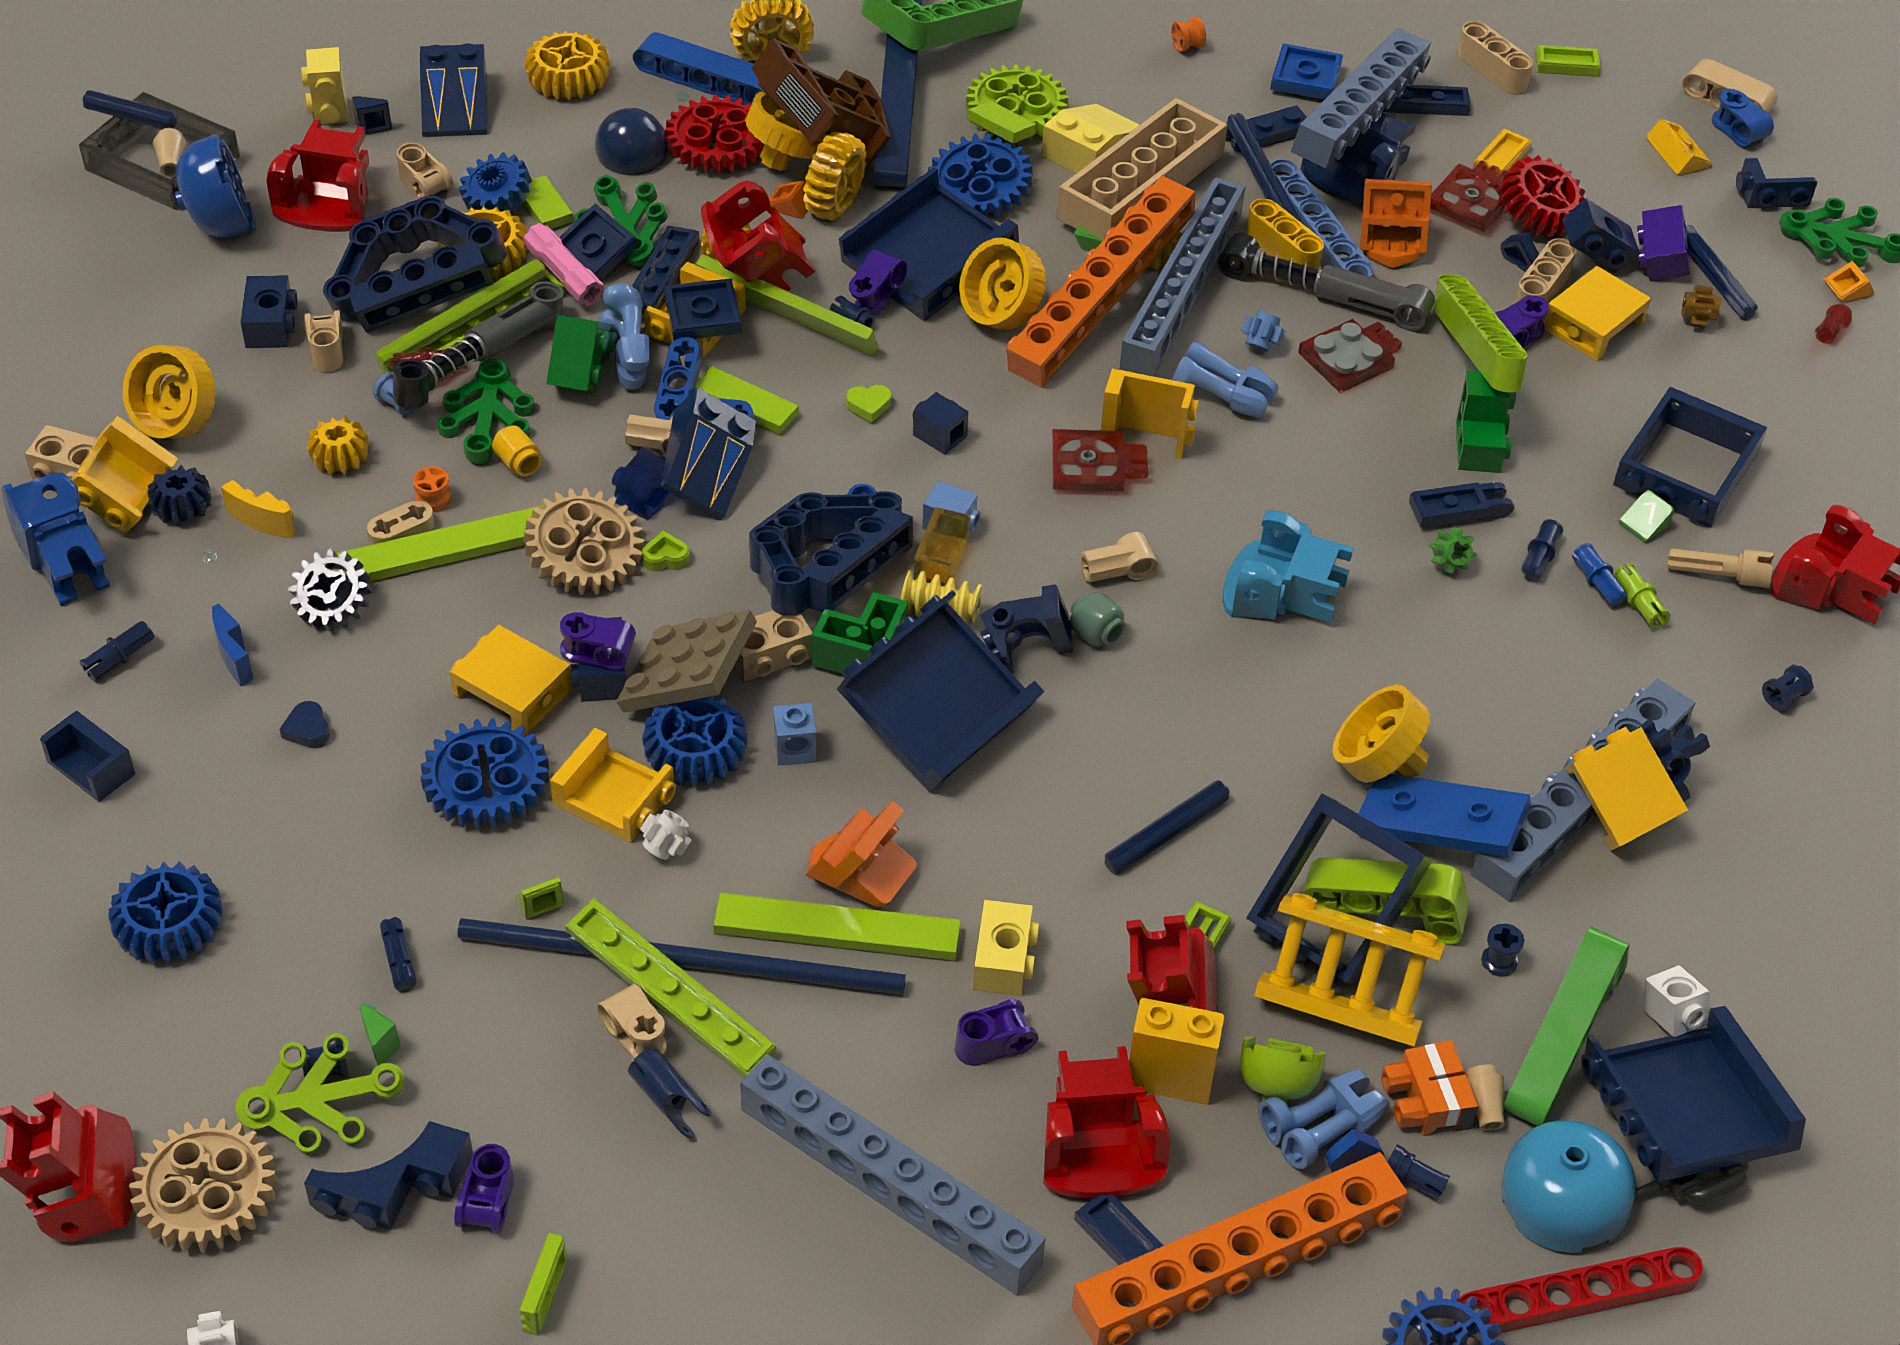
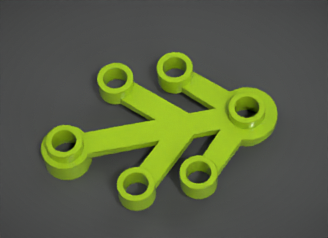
M333 1033L325 1038L322 1054L297 1090L279 1094L293 1070L303 1067L307 1060L304 1047L297 1042H290L285 1044L280 1050V1061L262 1086L250 1087L240 1094L236 1101L235 1111L237 1118L245 1127L261 1130L270 1126L295 1142L298 1150L304 1154H312L319 1150L322 1144L321 1134L313 1126L301 1127L282 1113L284 1111L300 1108L339 1133L344 1143L354 1145L359 1143L365 1136L363 1122L357 1117H346L325 1103L374 1093L377 1097L385 1100L394 1099L404 1089V1074L397 1065L383 1063L375 1067L371 1075L322 1085L337 1062L346 1058L350 1051L347 1038L340 1033ZM332 1041H342L345 1045L344 1050L339 1054L330 1053L328 1046ZM297 1049L301 1052V1058L298 1062L289 1063L285 1060V1055L289 1050ZM386 1072L392 1073L395 1076V1082L389 1087H384L379 1083V1077ZM255 1100L265 1102V1110L260 1114H252L249 1111L250 1104ZM350 1123L357 1124L360 1127L359 1134L354 1138H348L343 1134L345 1126ZM305 1133L316 1135L317 1140L312 1147H303L300 1144V1139Z

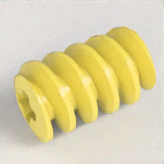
M910 569L903 585L901 600L908 601V615L915 608L918 618L923 614L920 609L932 597L938 595L942 599L953 590L956 595L949 605L969 626L971 621L974 623L977 618L982 600L983 585L978 584L975 591L969 593L968 581H964L959 590L955 589L954 578L950 577L946 585L941 586L940 575L935 574L932 581L926 583L925 571H921L917 579L914 580L912 579Z

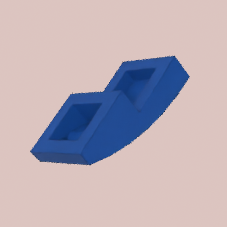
M219 603L212 606L213 624L222 659L233 678L242 686L254 678L249 656L245 651L240 625Z

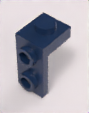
M1745 158L1742 170L1736 176L1737 190L1741 191L1747 208L1809 206L1817 186L1815 177L1766 179L1758 158Z

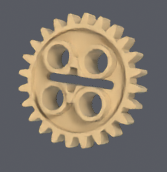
M570 488L566 498L559 492L554 493L553 502L543 498L541 508L534 507L532 517L527 518L523 543H526L524 554L531 556L530 567L540 566L538 575L540 578L551 575L550 585L552 587L560 581L565 583V592H568L572 586H578L580 595L584 594L586 587H591L595 595H598L600 585H604L609 591H612L615 581L625 584L627 574L634 575L636 564H640L644 540L641 539L642 527L635 526L637 516H626L627 505L616 508V497L613 496L606 502L602 500V491H599L595 497H590L587 488H584L582 491V496H577L574 490ZM596 521H599L597 524H595V525L593 526L592 532H591V537H588V535H589V533H590V531H591L592 525H593ZM576 552V556L574 557V559L571 562H567L571 559V557L575 555Z
M203 1118L200 1129L194 1130L187 1121L184 1124V1133L180 1135L171 1128L167 1130L169 1137L167 1143L156 1139L152 1141L155 1154L141 1153L140 1156L144 1167L133 1168L136 1182L129 1185L133 1196L131 1203L135 1214H137L140 1226L148 1228L152 1239L162 1235L164 1245L167 1248L179 1239L182 1252H186L192 1242L198 1243L201 1253L205 1252L208 1241L212 1240L222 1249L224 1248V1237L229 1234L235 1240H241L239 1228L242 1226L255 1230L256 1224L253 1215L267 1216L268 1212L265 1202L275 1200L272 1187L278 1185V1181L274 1171L276 1167L273 1156L269 1154L266 1142L259 1143L257 1133L254 1130L245 1135L242 1123H237L229 1131L224 1118L218 1122L215 1128H210L208 1119ZM196 1160V1161H194V1162L191 1163V1164L183 1165L184 1163H186V1162H188V1161ZM238 1166V1167H237L236 1169H234V1170L225 1171V1170H227V1169L230 1168V1167ZM182 1198V1199H181L180 1201H178V1202L169 1203V1202H171L173 1199ZM225 1204L221 1208L212 1209L216 1205Z

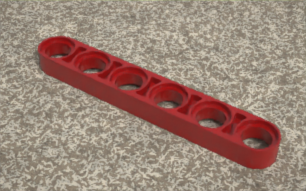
M1674 1247L1470 1291L1461 1296L1460 1303L1465 1304L1468 1298L1474 1296L1477 1299L1476 1307L1481 1309L1489 1308L1491 1311V1318L1486 1324H1499L1501 1328L1500 1333L1686 1293L1693 1290L1697 1285L1703 1271V1264L1698 1254L1691 1249ZM1675 1261L1683 1262L1690 1267L1693 1275L1689 1278L1678 1277L1670 1270L1669 1264ZM1633 1270L1643 1271L1649 1275L1652 1284L1647 1287L1637 1286L1630 1280L1628 1273ZM1592 1279L1602 1280L1608 1284L1611 1293L1606 1296L1596 1295L1589 1289L1587 1282ZM1551 1288L1562 1289L1568 1294L1570 1302L1565 1305L1554 1304L1547 1297L1546 1291ZM1510 1297L1521 1298L1526 1302L1529 1310L1524 1314L1513 1313L1506 1307L1505 1300Z

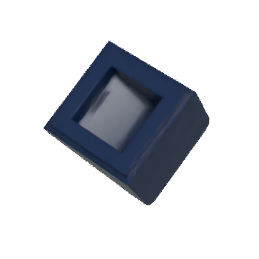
M361 96L352 97L357 126L364 127L365 134L392 129L387 100Z

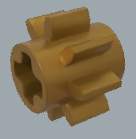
M1697 285L1694 286L1693 292L1686 291L1684 293L1681 315L1682 317H1690L1689 325L1705 327L1708 326L1709 320H1717L1721 297L1720 295L1712 294L1713 287Z

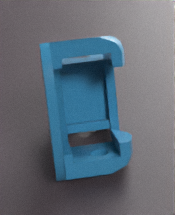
M1277 510L1266 511L1261 524L1263 526L1261 540H1255L1245 546L1236 556L1228 571L1224 583L1222 601L1225 612L1231 617L1276 620L1278 614L1285 615L1286 610L1331 623L1335 605L1326 603L1328 595L1336 597L1339 586L1346 587L1350 571L1334 564L1337 558L1351 561L1354 548L1312 536V530L1306 527L1307 524L1299 522L1288 513Z

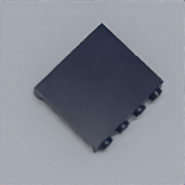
M934 167L923 176L918 177L914 183L902 192L894 195L890 201L878 210L871 212L867 218L855 227L847 230L839 238L842 262L855 272H858L867 255L874 249L906 261V277L891 298L925 322L960 295L959 285L962 270L967 259L978 246L993 238H1007L1019 243L1018 225L1012 220L1007 219L999 226L939 184L938 169Z
M953 590L942 599L938 595L932 597L920 609L923 614L916 620L912 616L906 618L894 630L897 635L890 641L885 636L870 648L868 652L871 656L864 662L858 657L842 671L845 679L837 688L838 692L929 792L934 790L1029 709L1045 692L1035 680L1025 688L949 605L956 595Z
M1726 1006L1710 1009L1707 1028L1686 1032L1677 1037L1667 1036L1603 1050L1593 1034L1587 1036L1585 1054L1581 1057L1583 1072L1588 1079L1593 1080L1599 1090L1603 1104L1611 1108L1618 1119L1622 1134L1630 1138L1637 1149L1641 1164L1645 1167L1648 1166L1657 1182L1800 1150L1806 1123L1805 1116Z

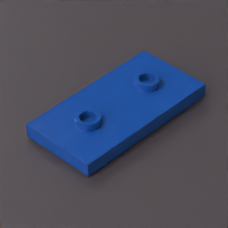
M1388 774L1386 777L1373 782L1358 814L1403 841L1509 857L1529 810L1530 794Z

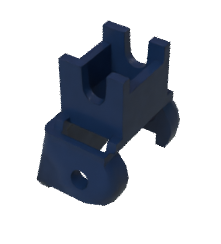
M1382 112L1376 122L1371 121L1365 134H1359L1352 147H1346L1340 160L1335 159L1327 168H1324L1303 158L1300 169L1306 177L1326 191L1347 201L1363 205L1365 179L1395 180L1398 166L1407 161L1410 151L1409 146L1404 145L1401 147L1406 138L1415 132L1417 123L1411 120L1404 124Z

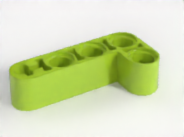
M1317 858L1310 864L1302 894L1315 898L1317 905L1343 913L1379 915L1409 866L1403 862ZM1431 864L1400 916L1423 918L1426 932L1436 935L1438 937L1437 942L1446 945L1458 943L1462 939L1469 910V899L1461 872L1449 865Z

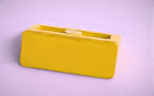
M1659 119L1647 134V140L1675 174L1683 175L1707 169L1712 165L1708 157L1681 125Z

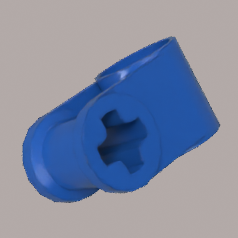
M1726 89L1721 92L1719 97L1721 104L1711 120L1716 128L1722 130L1741 147H1746L1771 135L1774 123L1768 112L1762 110L1739 90Z

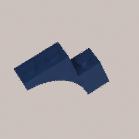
M429 1121L423 1132L407 1149L380 1165L360 1171L341 1173L311 1169L304 1182L309 1204L316 1211L327 1216L338 1214L351 1218L359 1225L367 1228L378 1226L391 1230L412 1187L428 1196H437L439 1194L453 1199L473 1155L470 1133Z

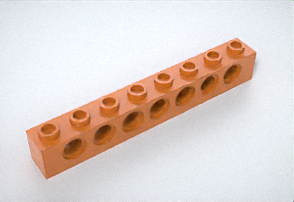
M1163 175L1153 185H1149L1145 189L1142 198L1134 206H1130L1126 210L1123 219L1115 228L1111 227L1100 245L1096 249L1093 248L1089 251L1083 264L1068 275L1065 284L1057 292H1053L1049 296L1046 305L1040 312L1030 317L1022 332L1018 336L1011 338L1006 347L1008 370L1042 388L1195 213V191Z
M1381 1152L1376 1153L1075 1284L1072 1308L1093 1345H1122L1139 1331L1148 1327L1151 1329L1160 1328L1170 1322L1173 1316L1184 1311L1195 1312L1201 1310L1218 1296L1227 1292L1230 1295L1237 1294L1247 1288L1252 1281L1263 1276L1268 1278L1275 1277L1284 1272L1290 1264L1302 1259L1306 1261L1313 1260L1322 1255L1327 1248L1340 1242L1343 1244L1352 1243L1360 1238L1365 1231L1378 1225L1382 1228L1392 1225L1402 1215L1408 1192ZM1349 1201L1360 1202L1363 1206L1354 1205ZM1312 1217L1322 1218L1326 1222L1315 1221ZM1274 1234H1284L1288 1239L1278 1238ZM1236 1250H1244L1251 1255L1243 1256L1238 1254ZM1197 1267H1207L1213 1272H1201ZM1169 1284L1173 1286L1175 1289L1165 1290L1160 1288L1158 1285ZM1130 1301L1136 1306L1124 1307L1118 1302Z

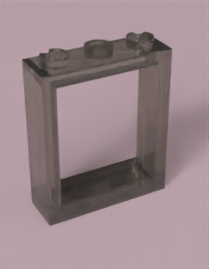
M142 92L132 100L177 114V125L174 129L180 131L187 142L192 144L200 139L218 134L220 140L223 139L234 161L240 157L234 130L145 92ZM113 116L79 144L86 171L174 210L180 209L175 196V192L179 191L176 177L169 179L118 156L152 126Z

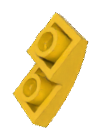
M234 480L221 487L226 512L238 521L261 532L279 537L291 538L295 535L292 521L294 513L286 501H279L268 491L256 497L250 489L242 488Z

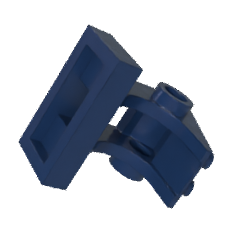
M1057 584L1042 586V596L1000 602L980 615L985 625V629L980 631L985 644L1006 665L1012 674L1014 673L1013 652L1024 638L1043 636L1055 645L1058 654L1073 652L1070 616ZM1009 633H1015L1012 638L1007 639Z

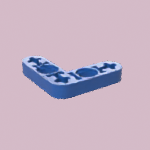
M680 337L674 340L668 349L654 404V413L658 419L670 420L674 411L671 413V416H666L665 414L670 413L671 409H676L695 390L702 363V354L697 341L693 338ZM686 351H691V353L686 354L685 367L682 366L680 356H684ZM676 378H685L687 380L686 385L680 389L669 387L671 381ZM718 398L720 401L756 421L753 409L746 401Z

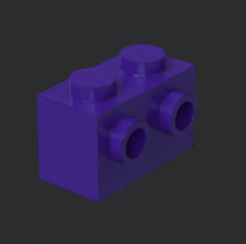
M1677 205L1642 211L1643 225L1637 226L1639 245H1644V248L1639 249V262L1641 269L1647 268L1649 280L1654 281L1690 275L1687 227L1683 206Z

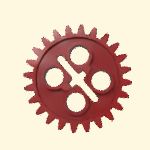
M714 95L712 100L708 101L704 96H701L700 103L690 99L689 107L679 105V112H671V119L666 120L667 150L672 151L673 158L680 157L682 165L691 162L693 170L699 166H704V172L706 173L711 167L716 168V171L721 173L722 168L727 167L733 172L734 165L737 164L746 168V160L754 163L757 162L756 155L761 154L765 145L746 126L745 119L752 103L743 106L742 98L731 102L729 95L724 100H719L718 96Z

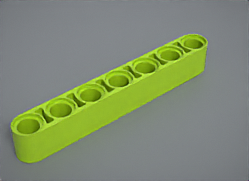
M1452 274L1440 275L1437 280L1433 308L1436 315L1492 388L1503 392L1521 391L1523 389L1528 358L1527 352L1465 277Z

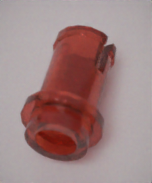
M1844 304L1830 306L1826 311V318L1815 329V332H1817L1816 338L1825 344L1834 342L1839 332L1851 324V309Z

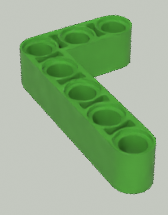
M863 0L861 13L905 47L922 51L1013 28L1018 25L1024 0H947L926 6H921L914 0Z
M1589 927L1504 1102L1505 1111L1536 1126L1542 1125L1547 1121L1608 992L1613 994L1620 983L1628 964L1630 944L1594 927Z

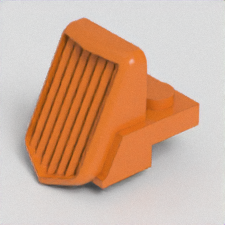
M1365 179L1360 250H1365L1370 259L1389 268H1396L1417 261L1422 253H1427L1432 182Z
M893 800L875 818L865 809L861 808L844 825L840 832L819 842L810 850L808 872L805 875L872 906L885 907L917 866L914 858L892 840L899 830V827L894 823L904 810Z

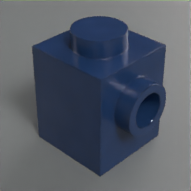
M935 392L927 400L921 401L915 407L912 414L913 436L946 455L967 437L969 411L959 406L953 400H949Z

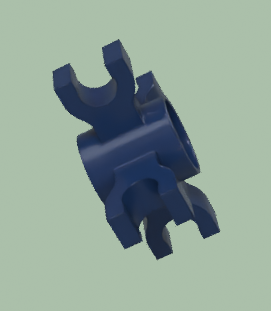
M1648 719L1640 727H1642L1683 802L1691 797L1688 788L1683 782L1691 769L1690 757L1699 755L1710 747L1707 735L1701 733L1695 738L1692 727L1686 724L1677 732L1675 739L1672 740L1669 730L1663 728L1658 732L1655 723Z

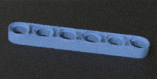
M1288 159L1272 161L1270 164L1275 173L1289 174V176L1277 175L1303 224L1322 239L1324 243L1322 257L1328 265L1373 277L1374 268L1297 165ZM1290 192H1300L1304 195L1295 196L1290 194ZM1305 212H1315L1319 215L1310 216L1305 214ZM1320 232H1330L1334 236H1324ZM1344 252L1349 254L1350 256L1342 257L1336 255L1335 253Z

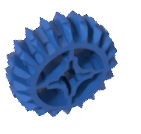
M713 696L663 705V708L654 707L652 717L646 719L644 734H642L644 755L647 758V762H651L653 770L659 772L665 764L673 767L674 777L679 786L685 781H691L694 788L699 781H706L711 786L714 777L725 780L728 774L727 771H736L739 765L738 761H743L745 748L748 744L743 717L739 716L736 706L728 707L725 698L714 701ZM723 738V740L717 745V741Z
M163 861L160 868L153 870L146 864L144 874L138 875L131 872V883H119V894L111 896L112 907L108 909V918L112 925L110 927L112 935L119 942L124 952H131L136 961L145 956L151 965L158 958H163L169 965L172 957L180 956L186 961L188 951L194 950L201 953V942H213V931L220 929V917L223 916V906L221 900H219L221 899L219 889L212 883V879L208 874H201L195 865L186 869L181 861H179L173 868H169Z
M1437 1287L1434 1289L1432 1300H1428L1426 1294L1420 1290L1416 1293L1417 1306L1407 1299L1402 1300L1401 1309L1404 1315L1398 1312H1391L1389 1322L1393 1327L1384 1328L1382 1332V1338L1389 1342L1386 1345H1405L1407 1337L1414 1328L1420 1333V1340L1424 1345H1435L1436 1343L1438 1345H1467V1339L1472 1335L1475 1336L1479 1345H1505L1503 1341L1494 1339L1501 1332L1500 1325L1494 1323L1486 1324L1491 1318L1489 1308L1475 1313L1477 1299L1471 1296L1465 1304L1460 1303V1291L1458 1289L1452 1291L1451 1299H1443V1291ZM1446 1318L1458 1323L1451 1327H1441L1432 1319Z

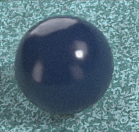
M623 108L611 113L602 121L596 133L595 150L600 163L608 170L623 175H639L656 169L665 160L667 136L661 123L652 114L638 108Z

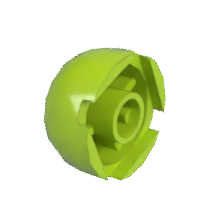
M1244 1036L1240 1055V1070L1243 1080L1249 1088L1263 1094L1262 1101L1270 1097H1278L1287 1104L1288 1099H1302L1311 1094L1317 1087L1323 1073L1326 1052L1320 1051L1313 1055L1314 1047L1276 1038H1268L1267 1046L1255 1044L1257 1036Z

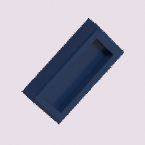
M1115 1195L1096 1196L1075 1212L1074 1220L1118 1266L1164 1246Z

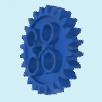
M975 133L973 134L972 141H967L962 136L960 137L961 144L959 145L950 141L949 151L940 148V158H932L933 166L928 167V171L934 167L938 169L939 184L987 218L988 214L991 213L995 217L1000 218V210L1002 209L1011 213V204L1021 206V196L1028 197V188L1033 186L1032 164H1030L1029 155H1024L1023 147L1015 148V145L1010 142L1004 144L1003 138L999 136L995 141L991 140L990 133H987L984 139H979Z
M491 718L488 726L482 727L481 722L475 719L474 727L471 729L460 723V733L455 734L452 731L446 730V742L435 739L433 741L435 751L426 750L425 752L426 762L421 763L422 776L420 777L426 801L432 802L435 813L444 810L446 821H450L458 816L460 827H463L469 820H474L476 829L481 827L483 821H489L491 827L496 828L497 819L500 818L511 824V814L517 813L525 817V805L531 807L538 806L537 796H545V784L550 782L548 756H545L544 745L537 744L535 734L526 736L524 726H520L512 731L511 722L508 720L501 727H496L495 718ZM481 748L486 751L493 794L491 798L485 797L478 750Z

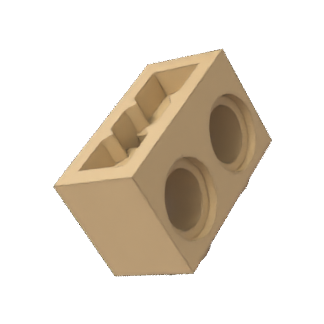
M46 425L25 452L32 479L35 480L55 473H64L72 479L97 438Z
M772 610L754 616L757 623L742 649L735 667L745 682L812 659V631L801 613L782 615Z

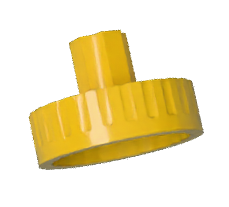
M765 91L758 92L755 95L745 119L748 130L765 144L760 154L762 163L769 168L780 171L787 169L792 156L812 159L813 154L817 152L818 145L823 142L826 136L832 133L829 130L817 146L813 145Z
M993 238L982 243L969 256L961 273L959 293L965 312L974 321L998 330H1012L1022 326L1037 311L1042 301L1046 283L1045 268L1037 253L1024 244L1007 238ZM993 290H994V292H995V295H996L997 299L999 300L998 303L996 302V300H995V298H994Z
M155 345L139 352L130 362L123 380V402L131 422L142 433L154 438H187L199 432L212 414L216 396L215 382L210 367H208L206 361L197 352L187 347ZM167 374H172L171 376H168L162 383L163 378Z
M1390 685L1376 691L1362 701L1340 727L1333 743L1332 751L1335 760L1354 778L1364 783L1382 779L1393 771L1407 777L1420 775L1428 766L1427 761L1430 756L1419 746L1426 735L1430 723L1429 709L1403 685Z

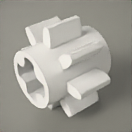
M664 810L661 815L657 814L654 816L649 814L640 828L644 832L643 837L645 840L643 846L650 853L664 860H667L670 855L675 856V854L682 856L692 841L687 837L689 833L686 830L689 824L682 817L669 810Z
M221 1311L198 1315V1327L187 1329L188 1345H239L235 1320H222Z

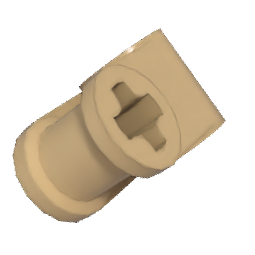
M406 143L398 148L399 179L402 184L414 193L417 199L434 195L442 190L448 192L453 189V179L448 169L442 163H439L424 146L418 143Z
M340 310L334 311L331 315L312 316L310 313L305 314L306 333L314 369L322 373H330L340 369L344 363L342 345L344 336Z
M632 984L597 1004V1011L604 1026L611 1035L618 1039L633 1060L649 1048L658 1049L665 1057L667 1053V1042L663 1036L665 1021L648 1001L638 985Z

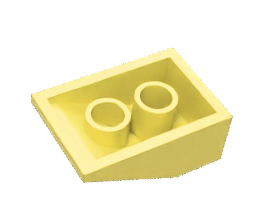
M1099 104L1062 109L1043 127L1041 156L1078 173L1140 124Z

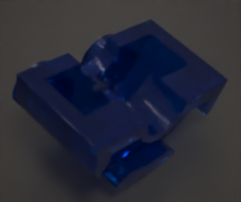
M646 446L640 448L627 466L619 467L613 475L612 485L616 487L614 497H616L615 503L620 506L627 505L630 512L648 521L663 507L664 500L670 493L661 488L666 457Z

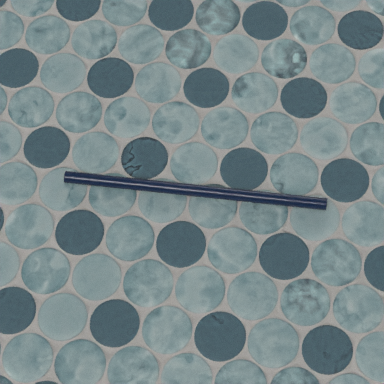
M461 918L458 924L457 935L460 939L595 956L566 931ZM649 942L680 967L904 994L906 974Z

